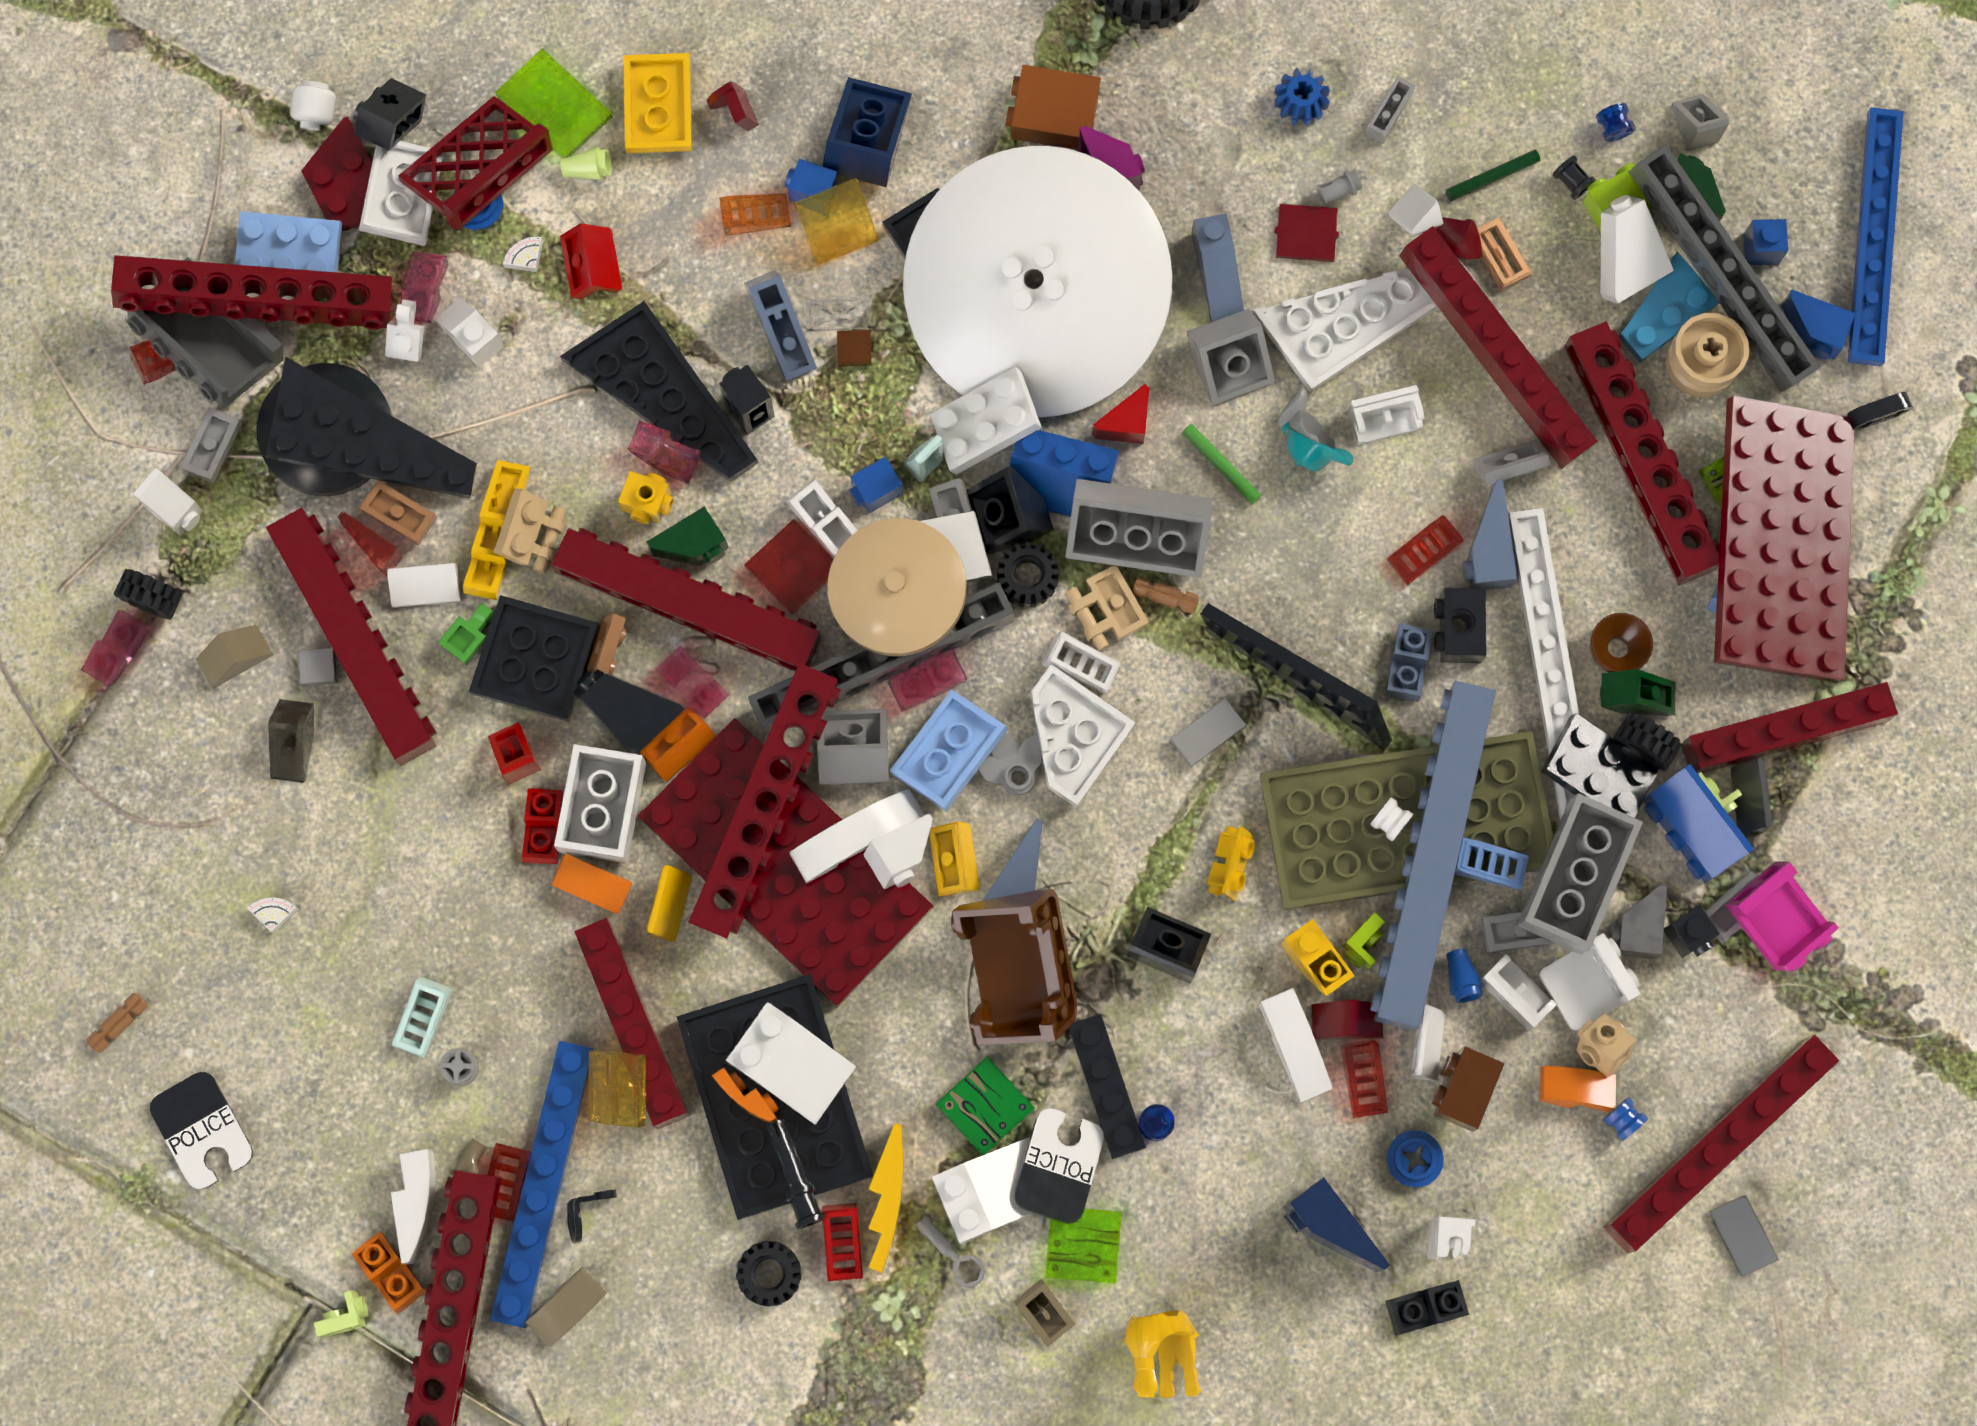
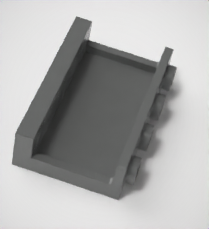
M188 257L185 259V261H192ZM180 288L177 291L186 292L190 289ZM217 290L212 293L219 295L225 292ZM148 310L127 312V323L131 330L138 336L144 335L151 342L152 348L160 357L169 358L184 379H191L199 386L201 394L209 402L215 401L223 409L284 361L283 344L255 318L243 317L242 319L233 320L225 316L215 315L196 317L188 313L173 312L172 314H160L156 311Z

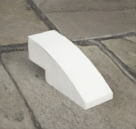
M811 480L785 501L833 560L844 542L858 531L840 507H836L816 480Z
M1294 988L1261 1001L1259 1007L1273 1036L1272 1041L1299 1102L1302 1103L1332 1090L1333 1087Z
M429 1149L399 1154L405 1190L391 1192L401 1264L405 1265L415 1264L431 1221L435 1198L436 1174L434 1152Z

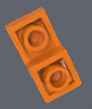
M564 853L551 885L619 915L633 882L580 858Z
M1543 1066L1540 1068V1101L1569 1109L1580 1105L1610 1112L1616 1109V1075L1612 1074L1608 1078L1599 1071L1572 1067Z
M722 1068L712 1075L721 1088L750 1114L768 1123L774 1124L778 1121L774 1112L779 1108L768 1092L760 1095L755 1088L744 1096L742 1092L747 1087L736 1071L729 1075L725 1068Z
M381 1231L351 1253L369 1280L377 1286L390 1307L397 1314L426 1293L425 1288L409 1266L401 1264L399 1253Z

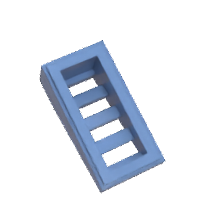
M1463 837L1454 875L1522 890L1529 856ZM1471 851L1477 852L1474 868L1468 866ZM1484 854L1490 855L1487 872L1481 870ZM1497 857L1503 858L1500 875L1494 874ZM1510 860L1517 862L1514 879L1507 878Z

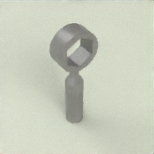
M925 1216L915 1227L943 1255L949 1256L955 1262L953 1275L957 1283L967 1288L980 1284L985 1274L982 1261L972 1255H965L960 1258L954 1251L953 1244ZM973 1260L981 1268L978 1280L965 1283L957 1275L961 1262Z

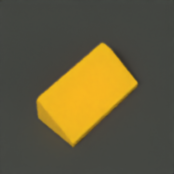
M956 821L930 828L929 838L938 896L979 891L980 884L970 824Z
M669 865L662 867L646 931L653 938L675 942L692 877L688 873Z

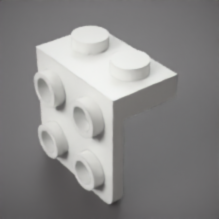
M1604 933L1595 937L1589 951L1583 954L1573 951L1539 972L1540 980L1552 1000L1557 1004L1556 1006L1567 1025L1573 1031L1581 1029L1588 1020L1592 1019L1595 1021L1603 1013L1607 1014L1641 994L1638 990V987H1640L1638 978L1630 968L1625 969L1619 959L1621 951L1612 938L1607 939Z

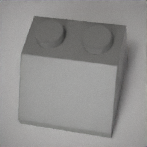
M1250 309L1186 331L1194 363L1212 405L1275 383L1262 324Z
M887 709L824 711L821 719L827 721L820 740H817L819 784L838 786L845 783L876 784L879 782H889Z

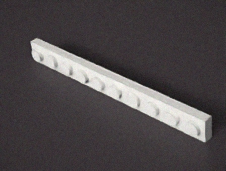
M1543 508L1509 512L1508 518L1548 755H1550L1569 716L1575 713L1579 715L1545 516ZM1553 781L1561 821L1569 799L1575 795Z

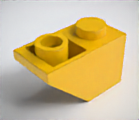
M1314 919L1286 937L1281 943V946L1300 972L1325 997L1355 976Z

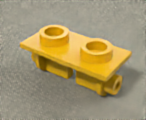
M1226 826L1225 832L1222 831L1220 833L1215 856L1225 858L1226 862L1225 864L1212 863L1206 884L1209 887V894L1221 896L1223 893L1234 902H1236L1238 892L1240 893L1244 888L1246 880L1244 870L1247 859L1252 857L1255 848L1254 836L1244 827L1240 826L1237 829Z

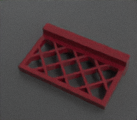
M493 96L398 175L399 181L447 218L448 224L458 231L553 151L549 130L540 123L533 125L504 102ZM495 109L504 115V121L485 122V118ZM523 129L527 132L520 139L508 140L509 130ZM503 131V140L485 141V132ZM468 132H480V141L462 142V137ZM503 149V153L496 159L485 160V150ZM480 150L479 160L461 161V151ZM444 152H456V161L438 162V157ZM479 169V173L472 179L461 180V170ZM455 171V180L437 181V172ZM421 172H432V182H416L412 178ZM455 189V193L445 202L437 198V190Z

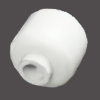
M303 80L302 85H298L293 89L290 115L294 120L300 121V128L320 131L321 125H329L333 121L336 95L329 90L328 84Z

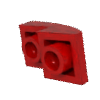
M528 788L524 815L526 826L522 850L523 863L558 864L559 852L554 847L563 802L562 790Z

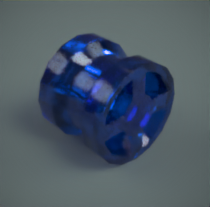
M1626 103L1611 105L1596 114L1595 117L1598 124L1604 128L1602 135L1605 142L1621 140L1636 130L1634 122L1628 118L1629 108Z
M1154 1104L1148 1106L1142 1112L1138 1125L1141 1134L1146 1139L1158 1142L1166 1139L1172 1133L1175 1126V1118L1168 1107Z

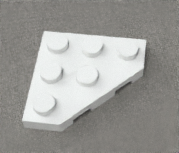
M1050 664L1030 694L1047 787L1077 808L1136 722Z

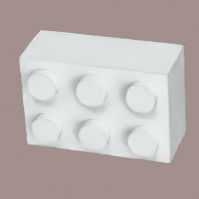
M573 745L554 844L559 853L628 864L647 764L643 755Z

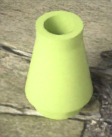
M595 147L568 158H561V172L564 178L604 180L605 176H611L612 162L607 149L600 150L599 147Z

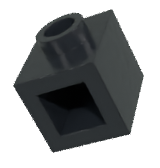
M1698 905L1664 928L1665 934L1682 958L1694 952L1696 957L1702 955L1715 946L1711 940L1720 934L1701 905Z

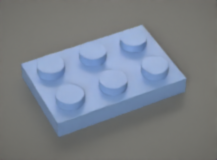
M240 211L235 264L338 272L342 222Z
M951 689L891 768L890 772L894 777L947 812L1008 729L1006 725Z

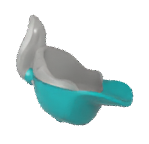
M1300 386L1297 394L1284 407L1278 419L1279 428L1287 435V448L1294 460V464L1296 466H1303L1313 472L1322 470L1331 461L1347 466L1352 465L1353 455L1347 450L1337 448L1336 441L1327 437L1316 418L1305 410L1308 399L1307 392L1303 386Z

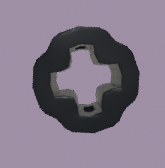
M1575 155L1564 161L1552 175L1555 179H1560L1572 192L1570 196L1573 200L1584 195L1588 191L1587 188L1597 181L1593 176L1589 177L1578 165V158Z

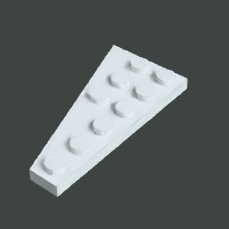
M1406 269L1399 272L1391 271L1384 273L1383 276L1369 280L1362 279L1325 289L1295 300L1292 298L1267 308L1265 306L1253 309L1252 313L1262 324L1266 334L1311 393L1438 307L1411 271Z

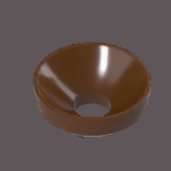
M1628 613L1610 614L1598 622L1592 631L1590 638L1591 655L1596 664L1608 673L1631 669L1640 670L1652 655L1653 637L1651 631L1641 619ZM1619 639L1626 644L1627 654L1624 657L1617 658L1610 654L1608 644L1611 640Z

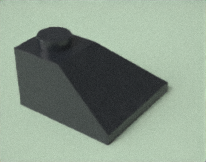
M1005 467L966 490L972 511L976 514L986 555L1014 548V544L1020 543L1021 546L1025 544V541L1033 542L1054 530L1045 499L1012 467Z

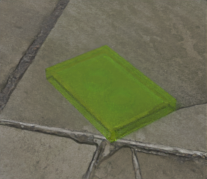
M543 48L495 92L498 99L533 125L540 123L549 130L552 149L561 158H568L574 155L613 118L612 113Z

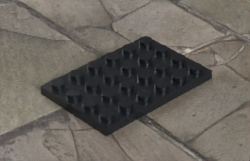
M811 974L676 1016L738 1221L791 1203L785 1200L784 1195L787 1186L767 1132L764 1129V1126L770 1123L757 1118L739 1106L721 1088L712 1075L722 1068H725L729 1075L736 1071L747 1087L742 1092L744 1096L755 1088L760 1095L767 1092L726 1061L767 1002L834 1049ZM845 1084L816 1125L768 1092L779 1108L774 1112V1115L778 1120L786 1119L787 1121L786 1124L807 1182L811 1181L816 1187L814 1196L873 1178V1172ZM775 1122L773 1125L776 1129L777 1135L780 1136L778 1126Z

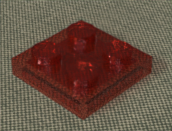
M793 519L746 562L744 566L793 615L828 582L829 571L834 559Z

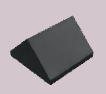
M1147 907L1126 957L1191 984L1211 933Z

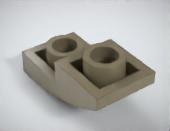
M580 1268L556 1289L553 1296L528 1316L526 1323L551 1347L573 1328L607 1292L583 1268Z

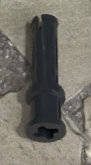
M786 1119L776 1121L780 1136L777 1135L773 1123L764 1126V1129L767 1132L787 1186L784 1195L785 1200L790 1201L797 1219L795 1227L799 1230L817 1224L827 1217L825 1213L819 1210L814 1196L815 1185L811 1181L807 1182L786 1124L787 1121Z

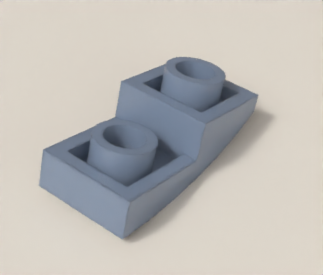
M1404 624L1398 625L1385 696L1419 702L1433 630Z

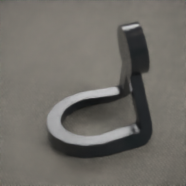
M616 1189L594 1192V1195L573 1198L568 1201L567 1224L572 1243H581L582 1219L579 1203L616 1198Z

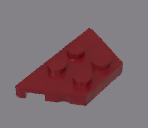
M348 116L339 122L301 170L326 220L341 221L342 231H349L352 228L359 229L372 162L359 137L354 135L355 129Z

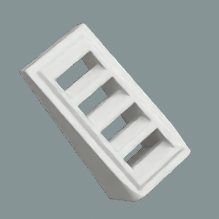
M1061 631L1054 636L1041 665L1048 668L1052 664L1075 681L1106 694L1121 663ZM1062 647H1065L1067 651L1061 661L1057 657ZM1075 652L1081 654L1075 667L1070 666ZM1088 658L1092 659L1093 662L1088 673H1083L1082 670ZM1100 664H1103L1106 668L1100 681H1098L1094 677Z

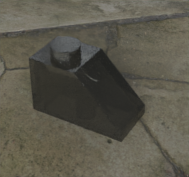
M279 699L268 721L270 779L304 783L307 777L314 737V703Z

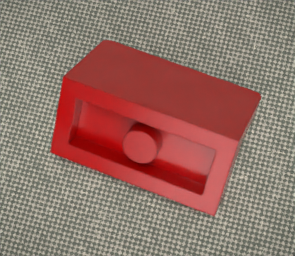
M580 223L560 235L571 298L583 299L597 290L611 292L622 290L611 228Z

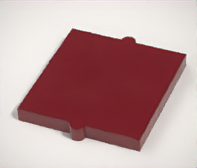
M1280 204L1278 226L1274 230V233L1277 235L1276 258L1334 262L1336 239L1339 238V232L1336 231L1338 208Z

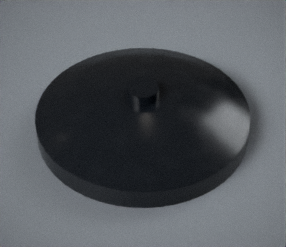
M318 363L305 366L310 371L393 416L389 403L382 391L362 372L352 367L335 363ZM279 381L270 390L262 403L256 428L259 450L265 463L274 475L290 488L313 496L344 494L368 482L369 478L266 458L280 386Z

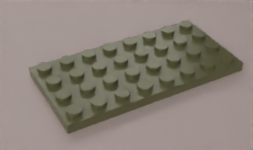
M1533 731L1485 738L1463 834L1465 838L1528 855L1525 873L1540 871L1553 840ZM1437 746L1260 773L1259 777L1283 911L1397 893L1398 888L1404 889L1407 876L1401 875L1405 856H1412L1414 842L1409 841L1413 822H1420L1422 809L1417 808V802L1421 788L1427 789L1430 776L1424 775L1429 755L1435 756ZM1391 797L1397 801V806L1403 811L1409 810L1413 813V816L1393 841L1386 837V832L1381 828L1375 829L1370 825ZM1470 852L1469 867L1474 868L1477 852ZM1484 854L1481 870L1487 872L1490 855ZM1497 857L1494 874L1500 875L1503 858ZM1510 860L1507 876L1515 874L1516 861ZM1454 875L1452 884L1477 880Z

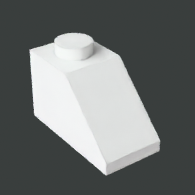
M458 298L434 318L435 322L478 368L504 347L498 333L473 307L461 298Z
M157 468L152 471L133 493L154 516L180 536L185 531L192 530L198 524L200 514L203 512L201 507Z
M930 814L870 841L863 855L884 889L895 884L897 887H902L915 878L914 874L922 861L933 820Z

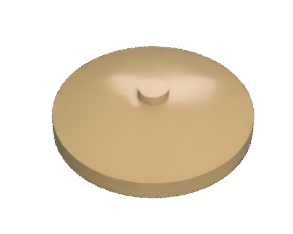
M891 518L880 520L855 532L838 550L828 576L829 603L841 629L859 646L886 656L913 655L939 643L956 625L966 600V575L962 561L954 546L935 528L911 519Z

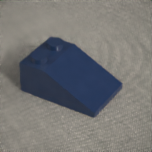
M848 77L826 142L823 167L837 171L838 176L887 187L912 93Z
M1324 1177L1283 1207L1287 1212L1283 1217L1295 1233L1301 1231L1304 1236L1374 1272L1385 1270L1390 1266Z

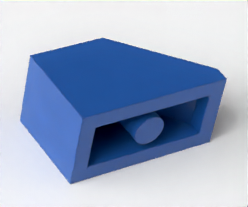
M1795 290L1789 292L1781 306L1787 319L1813 356L1821 359H1835L1842 351L1856 313Z

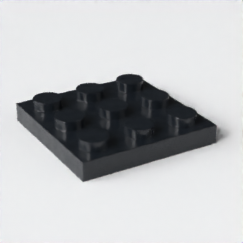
M500 595L469 693L569 722L577 699L572 692L578 687L576 683L585 673L600 626L599 623Z

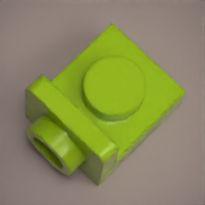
M1376 913L1372 914L1342 946L1347 951L1344 954L1345 957L1359 969L1363 966L1366 970H1369L1376 963V960L1362 948L1365 945L1369 949L1383 935L1379 928L1385 921Z

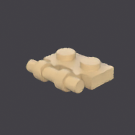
M514 489L494 553L519 565H528L530 557L533 556L536 558L533 570L546 574L548 564L553 562L556 551L553 549L558 534H562L565 526L563 519L566 509L553 506L549 517L545 515L548 501L524 489ZM541 527L545 529L541 545H538L535 542Z
M1113 565L1086 579V585L1090 590L1089 594L1082 597L1077 587H1073L1065 592L1070 602L1068 606L1073 616H1078L1085 628L1083 634L1088 642L1092 641L1099 652L1110 646L1104 636L1110 630L1113 631L1117 640L1120 641L1149 625V621L1117 565ZM1095 604H1098L1106 618L1098 623L1089 610Z

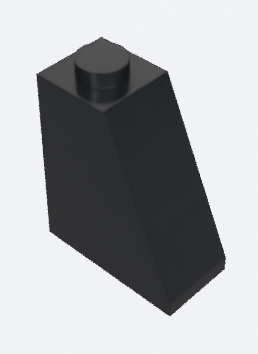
M597 669L595 672L588 671L577 681L576 685L578 687L572 692L628 753L638 754L685 710L681 704L670 698L600 669Z

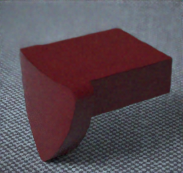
M735 82L726 83L715 90L706 100L709 109L728 106L735 124L747 131L759 125L745 90Z
M1442 217L1444 224L1435 229L1456 257L1468 260L1480 258L1482 256L1481 238L1474 220Z

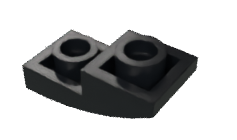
M1459 1280L1385 1301L1395 1336L1470 1315Z

